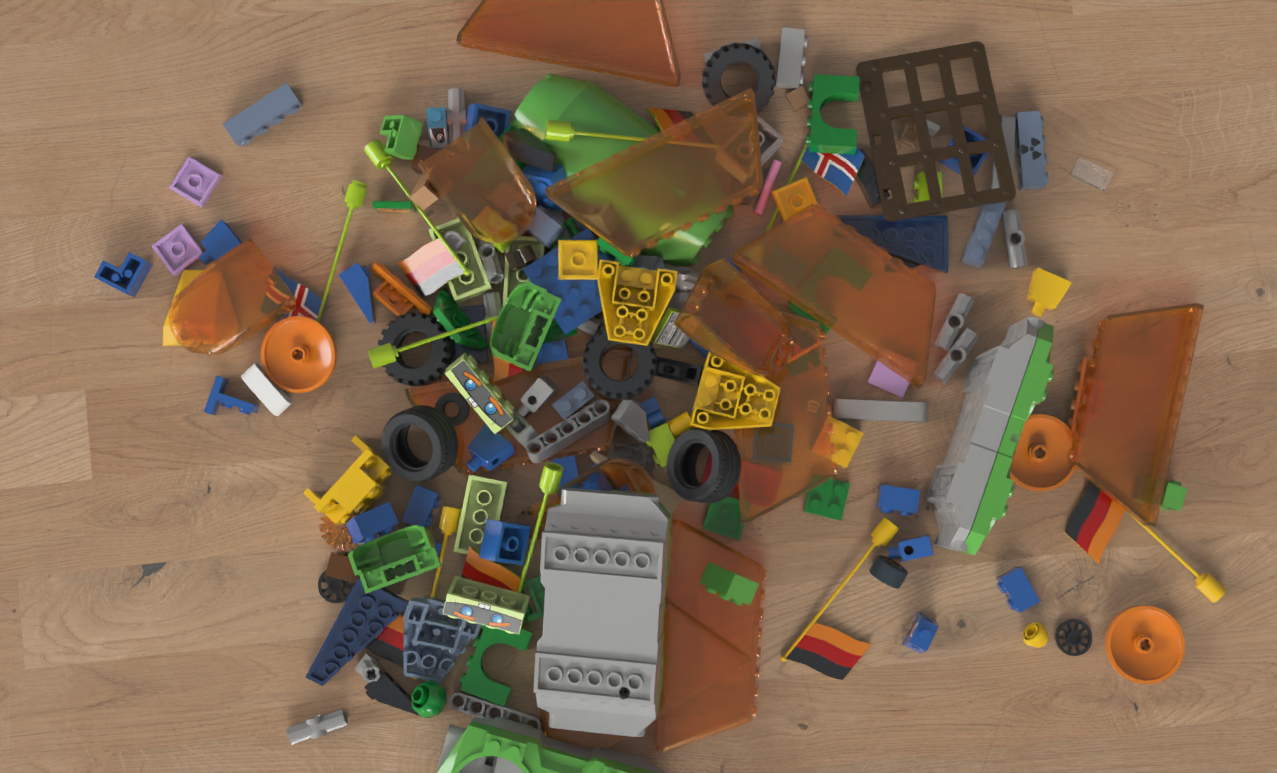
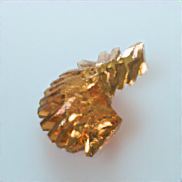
M329 517L320 518L325 523L319 524V527H321L319 531L326 533L321 538H329L326 541V545L330 544V548L334 545L333 549L335 550L339 544L338 551L341 548L343 551H346V543L348 542L351 550L353 549L354 541L347 527L338 528Z

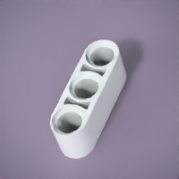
M255 362L241 375L243 381L275 416H279L292 404L287 394L268 378L263 367Z

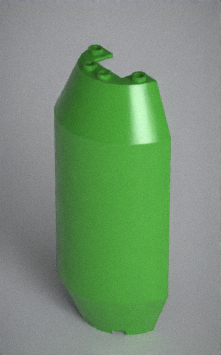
M549 73L544 80L541 79L527 94L516 110L514 120L510 122L516 130L523 128L557 154L556 164L564 167L573 196L568 201L570 205L579 210L583 205L611 204L620 221L615 232L611 235L635 250L638 255L663 257V263L679 267L695 266L700 259L698 255L702 247H708L713 240L711 235L714 231L718 233L724 225V220L729 221L734 214L733 206L713 169L681 145L575 134L573 138H570L569 142L545 140L547 120L571 122V126H574L575 131L668 140L661 130L596 82Z

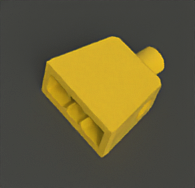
M1041 268L1035 269L1027 295V300L1035 303L1031 313L1042 317L1045 308L1048 310L1055 309L1072 282Z

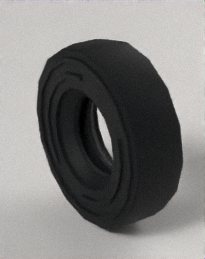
M446 393L437 400L435 408L446 415L445 406L450 402L456 403L459 406V413L455 417L447 416V418H449L454 427L459 426L465 422L469 415L468 402L458 393Z

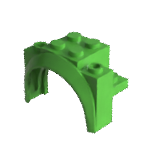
M528 281L517 285L505 301L494 325L490 340L492 356L531 371L561 302V298L547 293L546 289Z
M420 524L373 539L356 547L348 554L355 576H360L365 593L442 566L435 548L437 546L431 529H426V527Z

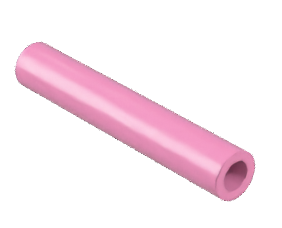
M778 160L772 161L753 211L756 215L762 216L782 164Z

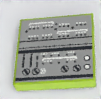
M669 307L651 340L657 344L684 349L701 317L695 313Z

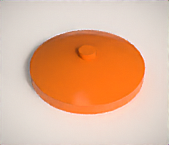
M293 316L280 320L269 329L261 347V362L266 375L276 386L292 393H305L318 389L332 376L337 363V347L332 334L322 323L310 317Z
M1045 414L1030 415L1024 425L1011 463L1010 479L1024 489L1040 492L1056 489L1066 483L1073 475L1079 459L1078 443L1071 429L1063 421Z
M1137 605L1123 610L1111 621L1105 636V651L1111 666L1125 679L1139 684H1155L1166 680L1179 668L1184 657L1185 639L1178 622L1169 613L1157 607Z

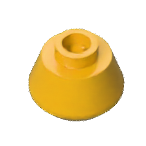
M1034 622L1025 628L1023 641L1026 645L1040 648L1048 642L1049 635L1043 623Z

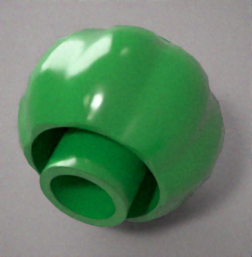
M426 681L418 685L412 693V707L421 717L432 718L437 716L446 706V691L435 681Z

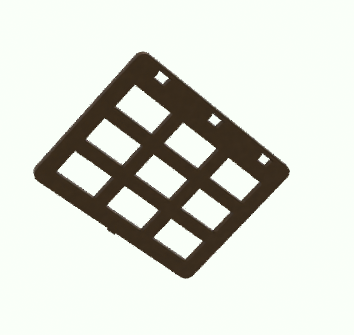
M974 41L863 61L857 65L856 73L857 77H860L859 89L883 215L887 221H898L1009 202L1015 198L1016 190L1001 125L1002 117L999 115L985 46L982 42ZM972 57L979 92L957 95L950 61ZM938 63L945 98L922 101L916 67ZM904 69L911 104L888 108L882 73ZM864 83H870L871 91L865 92ZM982 104L989 139L967 143L960 108ZM947 110L954 146L932 149L925 114ZM913 116L920 151L898 155L891 120ZM874 136H880L882 144L875 146ZM992 152L999 188L977 192L969 155ZM957 158L964 194L942 198L935 161ZM923 164L930 200L907 204L900 167ZM884 190H891L892 199H885Z

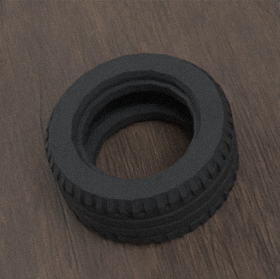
M418 405L408 408L391 417L385 425L382 434V451L389 467L405 480L417 483L429 481L449 470L457 458L459 446L456 430L449 418L434 407ZM411 425L418 426L426 431L432 441L433 454L429 462L419 460L409 448L407 435Z
M691 428L675 440L668 454L667 474L674 491L687 501L700 503L719 502L733 491L740 477L741 458L739 450L733 439L719 430ZM707 446L712 456V468L707 481L701 485L696 477L695 466L699 453Z

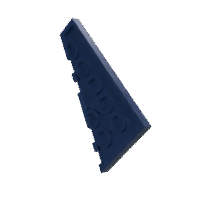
M833 215V236L948 273V216H921L898 221H887L884 215Z
M359 576L305 678L323 686L347 662L352 660L360 650L364 649L377 637L385 627L407 609L409 601L384 588L365 593Z

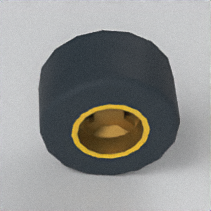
M882 555L877 556L869 570L875 578L896 589L901 587L908 575V571L904 567Z

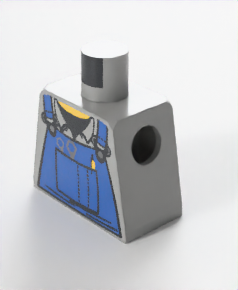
M547 376L539 377L520 399L523 404L517 411L524 418L531 412H538L560 388ZM534 396H535L536 399H537V402H536V403L533 401V397H534Z

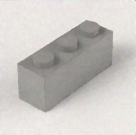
M782 28L775 88L795 90L799 87V84H803L804 73H801V66H805L806 55L803 54V47L807 48L808 36H805V29Z

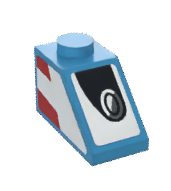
M426 108L430 147L450 150L446 108Z

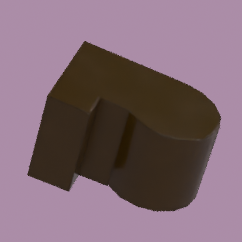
M531 245L504 253L513 272L527 267L537 260Z

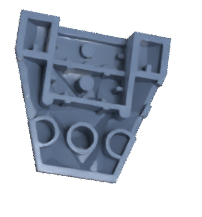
M429 596L410 598L404 614V676L441 683L455 665L454 661L460 653L463 654L467 650L466 646L470 640L477 637L482 624H473L467 620L450 618L448 615H444L443 609L446 600Z

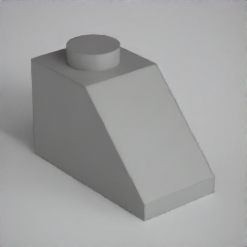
M623 399L611 416V419L637 441L647 442L646 412L640 408L641 404L636 400Z
M514 408L513 420L505 427L526 448L527 443L539 436V434Z

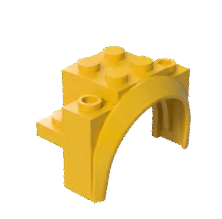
M356 435L351 441L363 453L323 497L309 488L303 492L315 504L314 508L317 511L326 514L337 525L346 524L352 518L351 514L360 515L369 511L370 505L374 500H378L384 493L383 490L386 487L383 485V481L391 475L390 471L392 469L388 463L362 438Z

